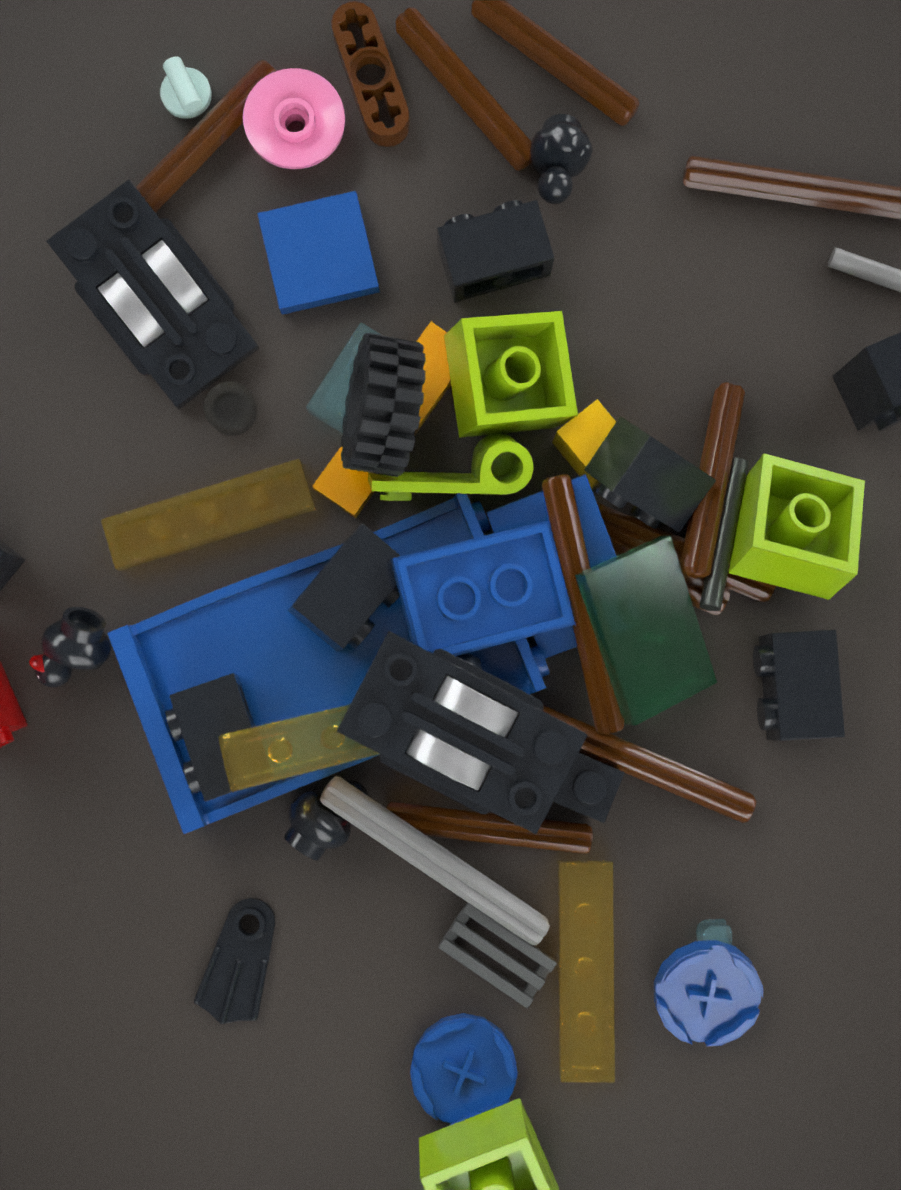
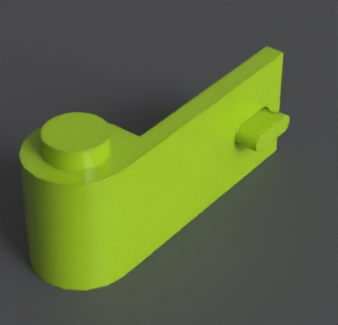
M496 433L481 439L474 448L471 473L403 472L401 476L394 477L368 472V482L371 491L385 492L380 494V500L411 501L412 492L506 495L523 489L531 480L534 467L532 457L525 447L508 435Z

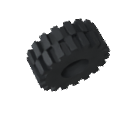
M368 332L363 335V339L360 340L358 345V355L356 354L354 358L353 373L350 374L348 383L349 392L345 400L346 411L342 423L344 430L341 437V447H343L341 461H343V468L394 477L403 474L404 467H407L409 462V451H413L415 444L414 434L415 430L419 427L420 405H423L424 398L422 386L426 377V370H423L426 358L425 353H423V344H420V342Z

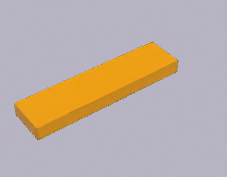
M433 322L428 324L416 341L423 344L424 347L423 353H425L426 362L423 370H426V377L422 386L424 398L423 405H420L419 427L415 430L414 436L451 385L444 335L447 332ZM340 447L312 487L319 494L356 519L375 491H371L368 482V472L343 468V461H341L343 447Z

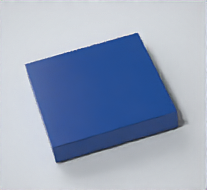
M356 191L257 213L277 301L282 315L380 292Z

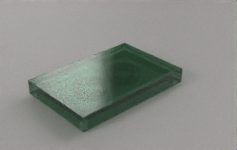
M659 536L575 575L625 724L636 726L717 683L671 536Z

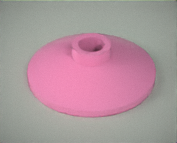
M290 68L267 75L253 87L244 105L243 124L248 141L264 160L281 168L304 169L324 161L337 148L344 133L345 113L338 92L325 78L312 71ZM294 121H300L305 125L304 129L299 132H290L287 130V127Z

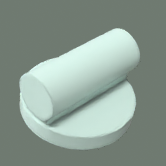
M180 57L167 59L163 63V69L167 76L164 78L160 88V95L165 108L172 115L182 119L195 118L201 115L208 108L212 97L211 87L207 78L200 71L185 67Z

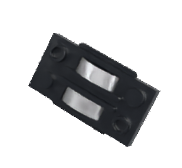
M130 179L46 240L77 280L75 290L136 369L142 375H151L178 410L259 349L257 343L233 314L235 307L230 297L171 221L166 218L160 219Z
M388 631L336 731L379 753L380 760L385 765L480 814H487L491 811L534 834H537L588 735L544 712L543 703L524 691L443 649H436L431 653Z

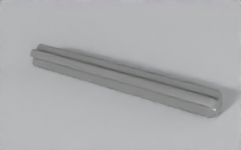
M335 776L323 790L320 798L323 805L530 945L539 944L547 934L550 925L544 915L341 777Z

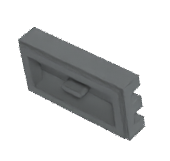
M466 902L438 945L439 949L527 1009L533 1002V996L537 990L540 991L544 985L548 973L552 972L557 965L554 958L535 945H530L468 902ZM471 917L537 962L539 966L535 972L467 927L465 924ZM459 935L526 981L527 984L524 989L455 943L454 941Z

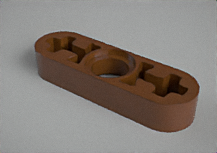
M356 1L344 3L336 9L332 16L333 38L366 133L370 140L379 146L392 147L398 145L406 138L409 132V110L377 19L372 9L364 3ZM356 22L358 28L362 29L364 48L357 50L353 34L348 30L347 25ZM368 64L378 65L385 72L384 78L375 85L363 84L357 78V73L363 66ZM384 98L388 114L391 118H394L395 126L391 128H386L379 118L377 101Z

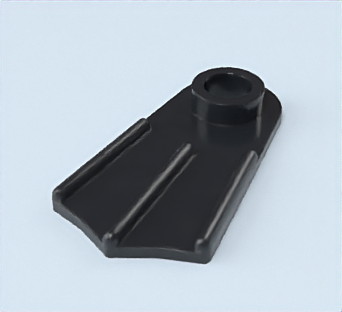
M257 898L243 899L230 910L194 998V1003L209 1012L221 1025L237 1021H256L259 1017L275 929V915L266 902ZM252 914L258 918L260 926L257 932L248 933L242 928L241 919L244 915Z

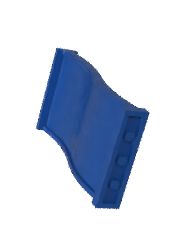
M458 493L454 498L373 533L400 556L484 536L483 532L490 530V525L480 501L470 503L467 494ZM343 544L220 588L137 624L126 625L108 632L183 835L380 755L336 731L388 631L411 642L400 597L389 608L383 603L378 606L369 617L375 623L374 628L355 649L350 644H347L342 650H334L288 611L290 606ZM526 638L470 652V654L480 659L483 671L507 681L527 694H532L546 688L542 679L550 675L546 660L540 647L537 645L530 648ZM234 673L239 677L273 778L204 802L201 792L193 794L189 788L183 769V762L189 761L190 757L184 739L174 740L167 723L165 710L173 708L169 695Z

